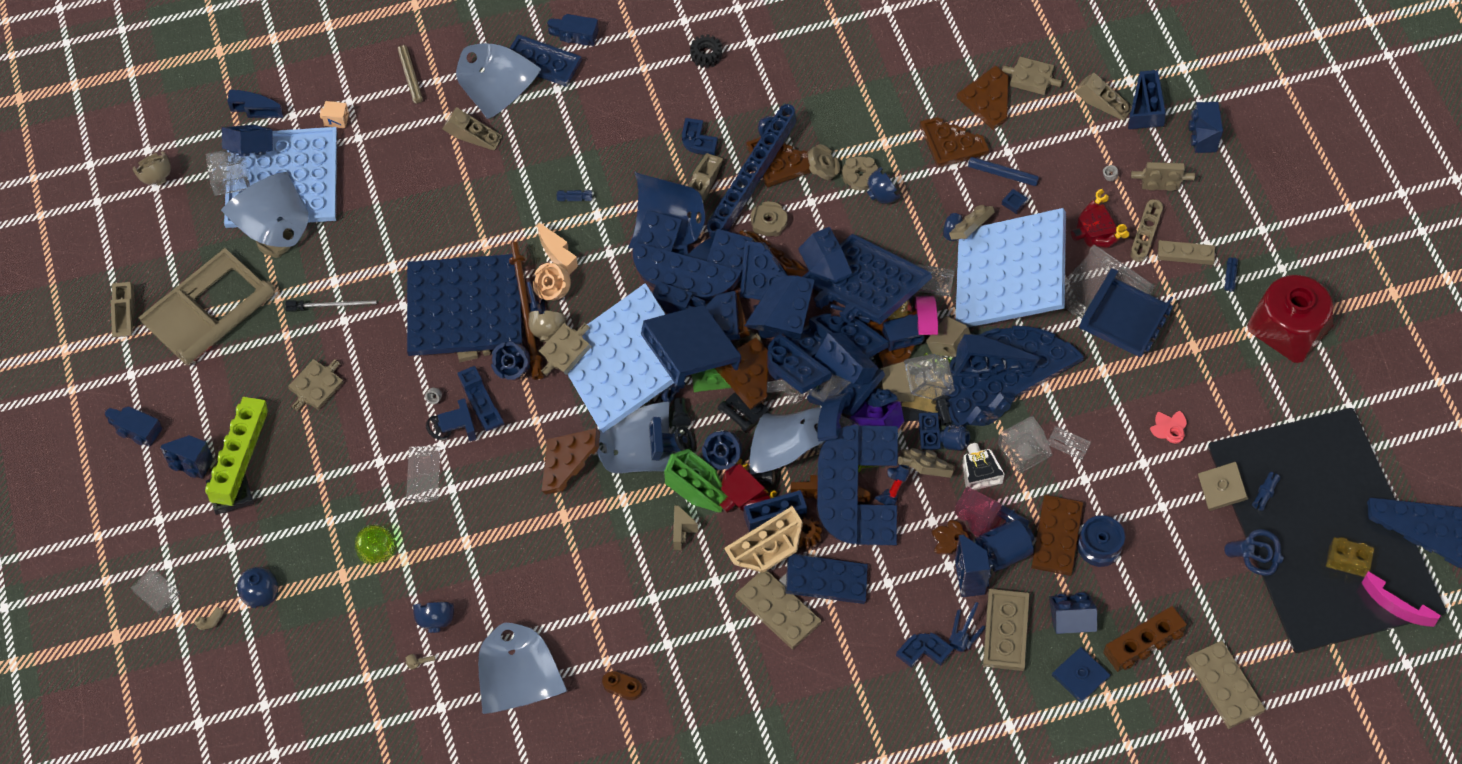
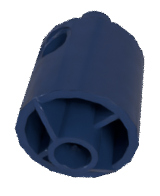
M1017 519L1006 522L975 538V543L985 549L988 558L992 559L994 572H998L1033 554V533L1028 526Z

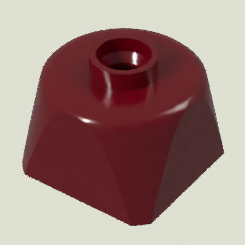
M1303 275L1283 276L1275 280L1264 293L1247 324L1248 332L1292 362L1301 363L1333 327V301L1328 290L1318 281Z

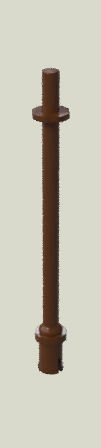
M514 241L511 242L513 257L509 259V263L515 266L530 351L532 379L536 380L537 376V380L544 378V374L541 372L543 358L538 355L535 336L531 333L528 324L530 307L522 268L526 258L520 255L518 242Z

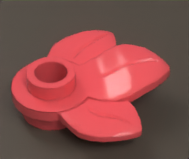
M1178 411L1171 418L1161 412H1157L1155 418L1156 425L1150 427L1152 434L1157 438L1167 439L1170 443H1180L1184 439V428L1187 424L1183 413Z

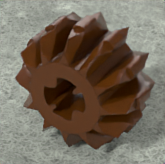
M803 515L798 548L800 549L802 546H805L806 550H808L809 545L815 548L817 542L821 541L822 528L819 527L820 523L818 521L813 522L812 516L806 520Z

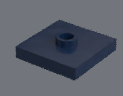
M1082 647L1052 673V676L1081 704L1111 676Z

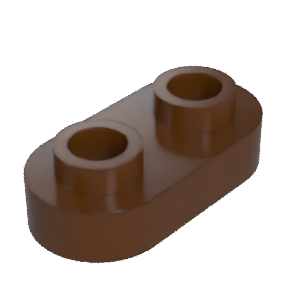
M616 671L607 672L602 678L603 688L608 693L627 700H636L641 696L642 686L635 678ZM612 678L616 679L614 683H610L609 680ZM630 685L635 686L633 690L628 689Z

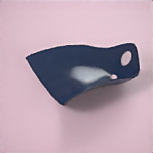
M634 172L638 184V208L635 230L628 249L633 248L634 242L637 241L646 210L682 219V225L675 246L688 245L695 242L705 223V211L700 193L685 185ZM688 212H691V218L687 216ZM698 212L701 213L700 223H697L696 221V215Z

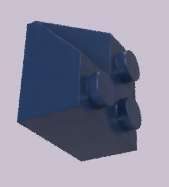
M1196 102L1195 109L1191 112L1192 120H1189L1188 123L1189 131H1192L1191 146H1194L1195 153L1217 152L1223 133L1219 103Z
M254 124L222 127V149L229 150L231 154H239V156H250V153L265 155L266 152L273 151V129Z

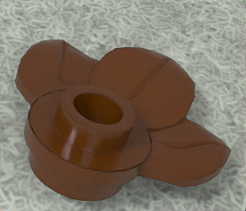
M949 520L947 527L938 526L931 531L933 537L939 542L934 552L942 555L951 554L957 549L958 541L956 540L959 538V535L969 538L968 534L963 531L962 525L955 520Z

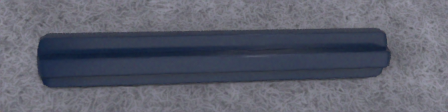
M970 157L968 167L1029 185L1036 186L1039 180L1037 175L975 157Z

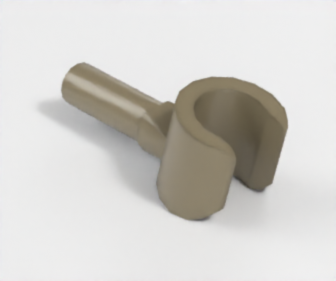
M410 654L406 657V664L408 668L414 670L420 664L435 661L436 659L435 655L417 659L414 654Z

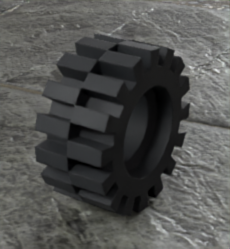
M709 34L706 37L700 35V39L697 36L690 45L692 62H695L696 66L700 64L701 68L706 65V68H709V65L714 67L715 63L719 64V60L721 61L722 44L718 38L715 40L713 35L710 38ZM711 49L713 52L703 54L700 50Z

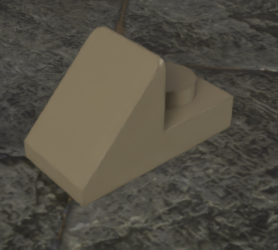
M674 506L673 547L674 550H682V543H686V532L697 533L698 524L679 506Z

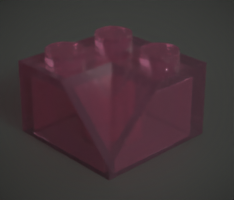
M967 486L956 503L954 514L962 520H967L970 532L979 537L981 534L996 528L999 523L1002 504Z

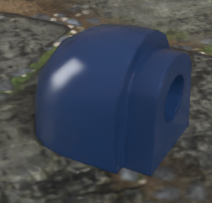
M952 213L946 218L943 236L947 240H958H951L949 233L955 228L956 224L963 221L961 215Z

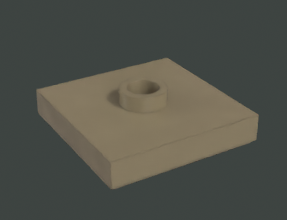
M1236 462L1198 473L1209 511L1248 499Z

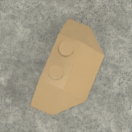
M793 506L724 549L734 565L763 573L797 552L803 522Z

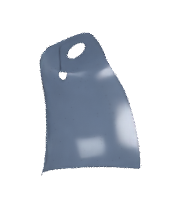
M482 43L470 45L463 49L458 61L456 77L464 91L485 117L489 119L511 104L532 83L541 68L507 47ZM470 52H474L477 55V60L474 63L467 61V55ZM482 67H484V69H485L484 72H482V73L479 72V70H480Z
M288 172L277 173L254 183L237 194L221 209L246 235L255 241L269 246L291 247L296 245L308 224V211ZM278 217H283L282 221L278 222ZM287 228L294 231V236L290 240H286L283 237V231Z
M669 402L639 407L604 433L598 429L600 431V442L604 443L607 452L603 453L599 448L597 454L606 470L612 473L665 471L672 452H663L659 461L651 460L649 424L653 417H661L662 433H669ZM614 450L618 451V455H614Z
M821 408L807 409L794 414H764L760 418L754 432L750 452V474L767 472L788 465L809 449L825 442L818 441L817 432L814 429V425L818 423ZM805 419L804 424H800L801 420Z
M503 623L483 641L478 661L483 714L528 705L567 691L547 645L533 629L519 624ZM503 631H513V639L510 641L503 640L501 638ZM515 650V653L510 655L508 651Z

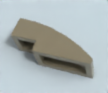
M706 153L693 172V178L688 184V187L700 193L703 202L723 162V158Z
M131 282L112 283V337L132 336L134 285Z

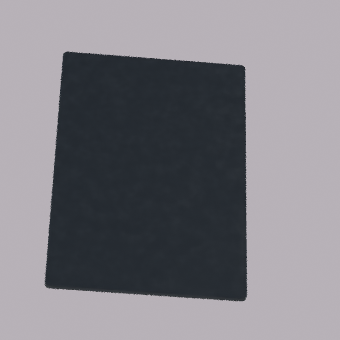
M1346 408L1209 443L1208 449L1216 468L1233 462L1237 463L1248 499L1234 503L1232 506L1245 537L1247 538L1254 530L1264 529L1273 533L1280 541L1281 555L1284 557L1283 562L1278 564L1277 570L1272 575H1262V578L1295 653L1412 624L1384 609L1369 595L1362 584L1368 571L1386 582L1383 589L1417 610L1422 605H1425L1441 616L1446 613V608L1417 545L1403 538L1404 535L1394 530L1390 531L1384 528L1383 525L1369 520L1367 504L1369 498L1395 500L1353 408ZM1269 472H1274L1273 478L1276 474L1280 476V481H1278L1274 489V495L1269 498L1264 510H1258L1260 505L1255 509L1252 503L1259 493L1260 485L1264 484ZM1258 535L1254 538V541L1269 544L1273 553L1275 552L1274 542L1264 535ZM1255 545L1254 555H1260L1261 558L1265 559L1268 556V550L1265 547ZM1272 559L1266 563L1256 561L1259 569L1268 570L1272 566Z

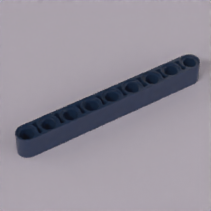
M784 104L779 108L709 219L707 230L711 239L714 240L716 231L713 230L715 229L730 230L795 126L797 118L795 108L792 105Z

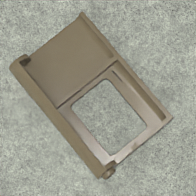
M224 248L144 312L139 319L185 365L189 366L275 295V288L269 281L265 282L258 279ZM230 270H235L256 290L221 320L216 321L195 302V299Z

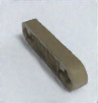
M1150 200L1146 204L1130 252L1131 258L1136 262H1143L1147 258L1163 209L1162 203L1158 200ZM1153 207L1156 208L1154 215L1151 214ZM1150 220L1154 225L1146 226L1144 222ZM1146 235L1149 237V240L1142 241L1139 236ZM1139 246L1143 247L1140 255L1137 254Z

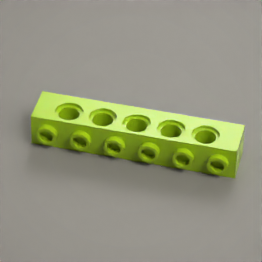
M243 397L241 403L237 405L235 419H232L230 423V432L225 436L223 450H220L218 454V463L213 467L211 481L206 485L205 492L211 503L233 506L268 413L265 400Z

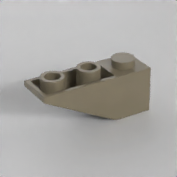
M1095 73L1084 78L1075 90V93L1087 104L1123 121L1132 109L1129 103Z
M457 107L449 115L442 128L457 139L493 151L502 138V135Z

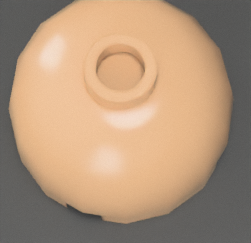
M545 263L535 271L534 275L536 277L535 281H533V288L539 298L555 301L563 298L569 292L571 279L564 267L554 263Z

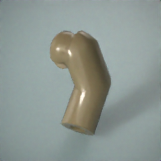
M216 607L210 617L198 616L194 623L200 630L214 628L225 612L221 608Z

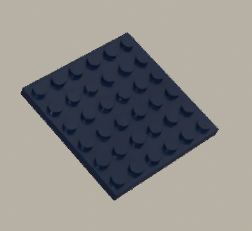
M513 255L407 262L408 356L494 350L501 343L511 341L522 344L521 300L515 266L509 263V259Z

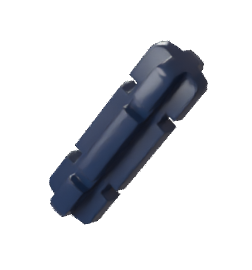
M582 190L557 191V201H565V199L567 201H582V199L591 201L593 198L592 190H584V192Z
M1228 258L1225 291L1233 292L1235 289L1237 258Z

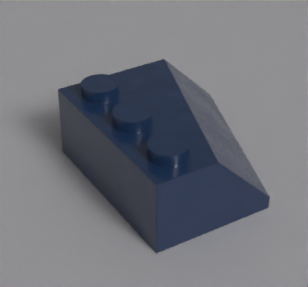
M776 276L744 326L800 340L814 280L800 276Z

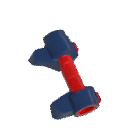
M899 465L897 468H889L887 470L888 477L893 479L894 482L891 489H886L880 496L875 497L877 501L884 505L896 504L898 499L897 492L902 482L907 480L910 473V467L907 465Z

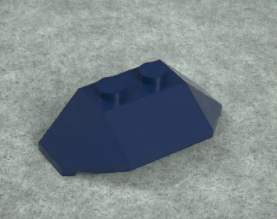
M830 226L813 233L798 248L810 274L823 279H829L834 283L853 276L842 248Z

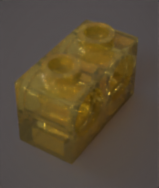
M1334 537L1329 547L1326 567L1365 577L1371 568L1374 547H1370L1365 543H1354L1345 538ZM1337 551H1341L1344 555H1340ZM1357 556L1362 557L1364 560L1358 559Z

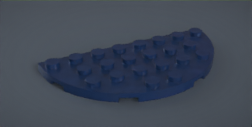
M1012 326V328L1004 329L995 328L979 334L978 336H984L1039 356L1040 360L1033 371L1010 374L1007 371H1000L990 376V373H981L979 377L971 378L954 376L956 357H954L947 369L943 388V395L950 396V400H947V402L950 403L949 413L953 421L952 425L967 426L969 423L966 419L977 405L989 406L999 392L1011 393L1017 398L1082 362L1084 359L1083 355L1069 342L1065 343L1055 337V334L1034 327Z

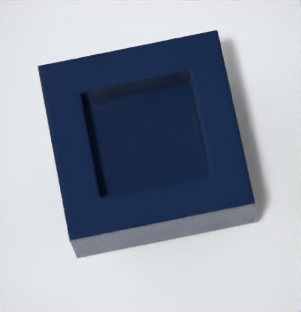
M1012 189L1002 200V205L1017 214L1027 203L1028 198Z

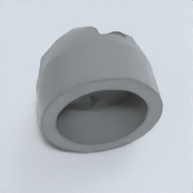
M1113 165L1106 166L1103 169L1104 178L1107 181L1116 180L1118 177L1117 167Z
M434 387L430 388L425 394V399L430 404H437L442 397L441 390Z

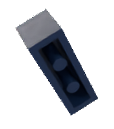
M801 490L744 506V519L749 532L793 506L800 519H802L803 515L806 517L807 506Z

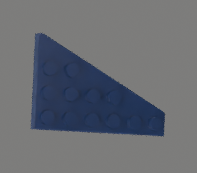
M1369 498L1367 501L1369 520L1383 525L1384 528L1390 531L1394 530L1404 535L1403 538L1417 546H1422L1430 553L1433 551L1444 557L1445 561L1458 568H1462V507Z

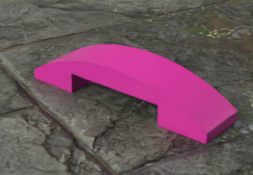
M914 296L918 317V334L938 335L935 297Z
M1369 571L1362 581L1369 595L1380 606L1405 621L1434 627L1441 616L1425 605H1422L1417 610L1383 589L1386 582Z

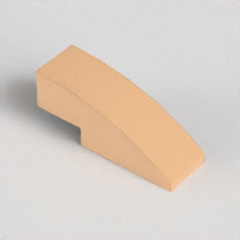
M539 223L537 225L538 235L546 254L554 264L564 267L570 275L578 267L577 257L569 252L567 241Z

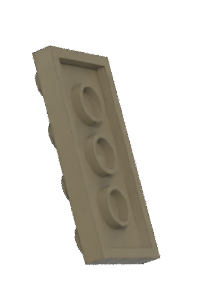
M767 570L763 573L759 572L736 593V598L792 650L821 624V620L793 594H786L785 587Z
M989 589L983 667L1024 671L1029 593Z
M1219 641L1187 656V663L1228 729L1265 712L1266 709L1223 641Z

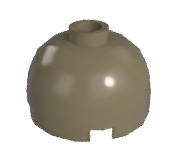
M162 151V155L159 156L157 153H154L138 162L140 166L137 169L135 166L133 167V172L141 182L148 185L156 184L157 186L166 182V177L171 171V163L165 152Z
M533 311L529 313V329L535 337L540 338L541 342H547L564 323L566 324L567 317H564V314L559 312L545 311L544 314H539V311Z

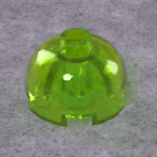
M378 524L362 528L355 538V550L358 558L369 565L382 561L384 563L387 562L395 551V541L391 532L386 527Z

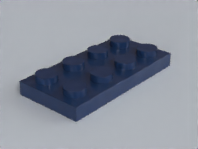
M519 34L509 48L541 68L537 77L565 87L569 84L582 61L579 55Z
M792 554L787 558L785 593L865 604L868 564Z

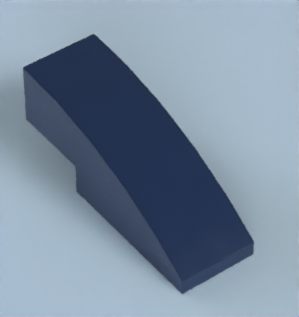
M229 90L227 102L231 112H246L248 118H283L284 116L281 105L272 99L252 92Z

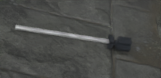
M289 300L285 302L286 312L297 311V308L304 311V307L376 304V301L304 304V300H300L299 303L296 300Z

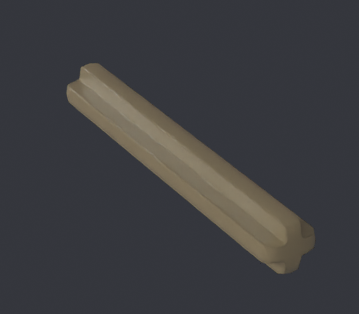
M399 46L398 53L413 102L416 104L421 103L423 99L407 46Z

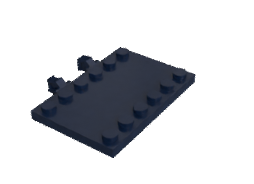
M851 234L840 244L853 276L837 283L812 275L809 271L803 276L804 278L814 280L813 289L819 292L814 298L816 307L822 309V307L829 304V301L833 302L835 300L845 306V310L839 312L842 321L848 323L855 316L861 314L878 324L885 321L932 279L931 272L854 234Z

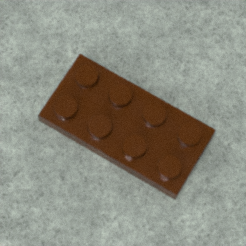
M1044 495L1032 569L1071 576L1083 502Z

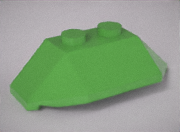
M689 449L671 454L664 471L665 484L692 505L718 513L722 512L723 508L719 504L727 496L721 490L722 482L716 470Z

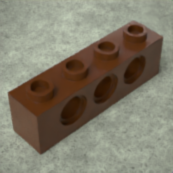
M1171 606L1106 644L1103 653L1117 672L1122 669L1128 670L1137 660L1148 658L1152 651L1156 649L1158 651L1162 650L1168 645L1169 641L1180 639L1185 634L1184 631L1187 624L1175 608ZM1163 628L1167 633H1162L1158 629ZM1142 638L1149 639L1150 643H1145ZM1125 648H1131L1134 652L1129 653Z

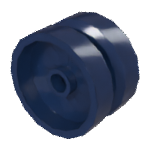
M1105 515L1094 516L1088 519L1082 527L1078 541V551L1083 560L1097 567L1109 566L1115 563L1120 557L1124 545L1125 533L1123 527L1114 518Z

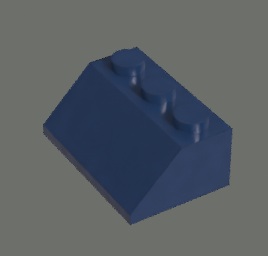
M959 535L955 567L961 597L985 595L986 587H989V579H991L990 570H993L992 559L988 558L985 549L966 536Z

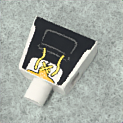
M977 443L970 444L967 447L969 454L964 455L962 463L966 491L969 492L1002 484L1004 472L990 449L980 451Z

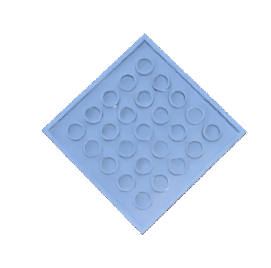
M336 127L273 131V151H268L265 155L250 153V156H239V154H231L227 150L225 205L237 194L254 183L277 173L288 172L308 211V223L336 221ZM226 215L224 216L225 228L237 227ZM278 217L277 221H282L283 217Z
M1064 208L979 226L968 238L959 239L956 321L967 327H973L1065 308L1066 211Z
M646 283L587 324L590 329H588L583 337L592 347L568 373L570 380L603 433L674 383L641 336L643 320L666 315Z

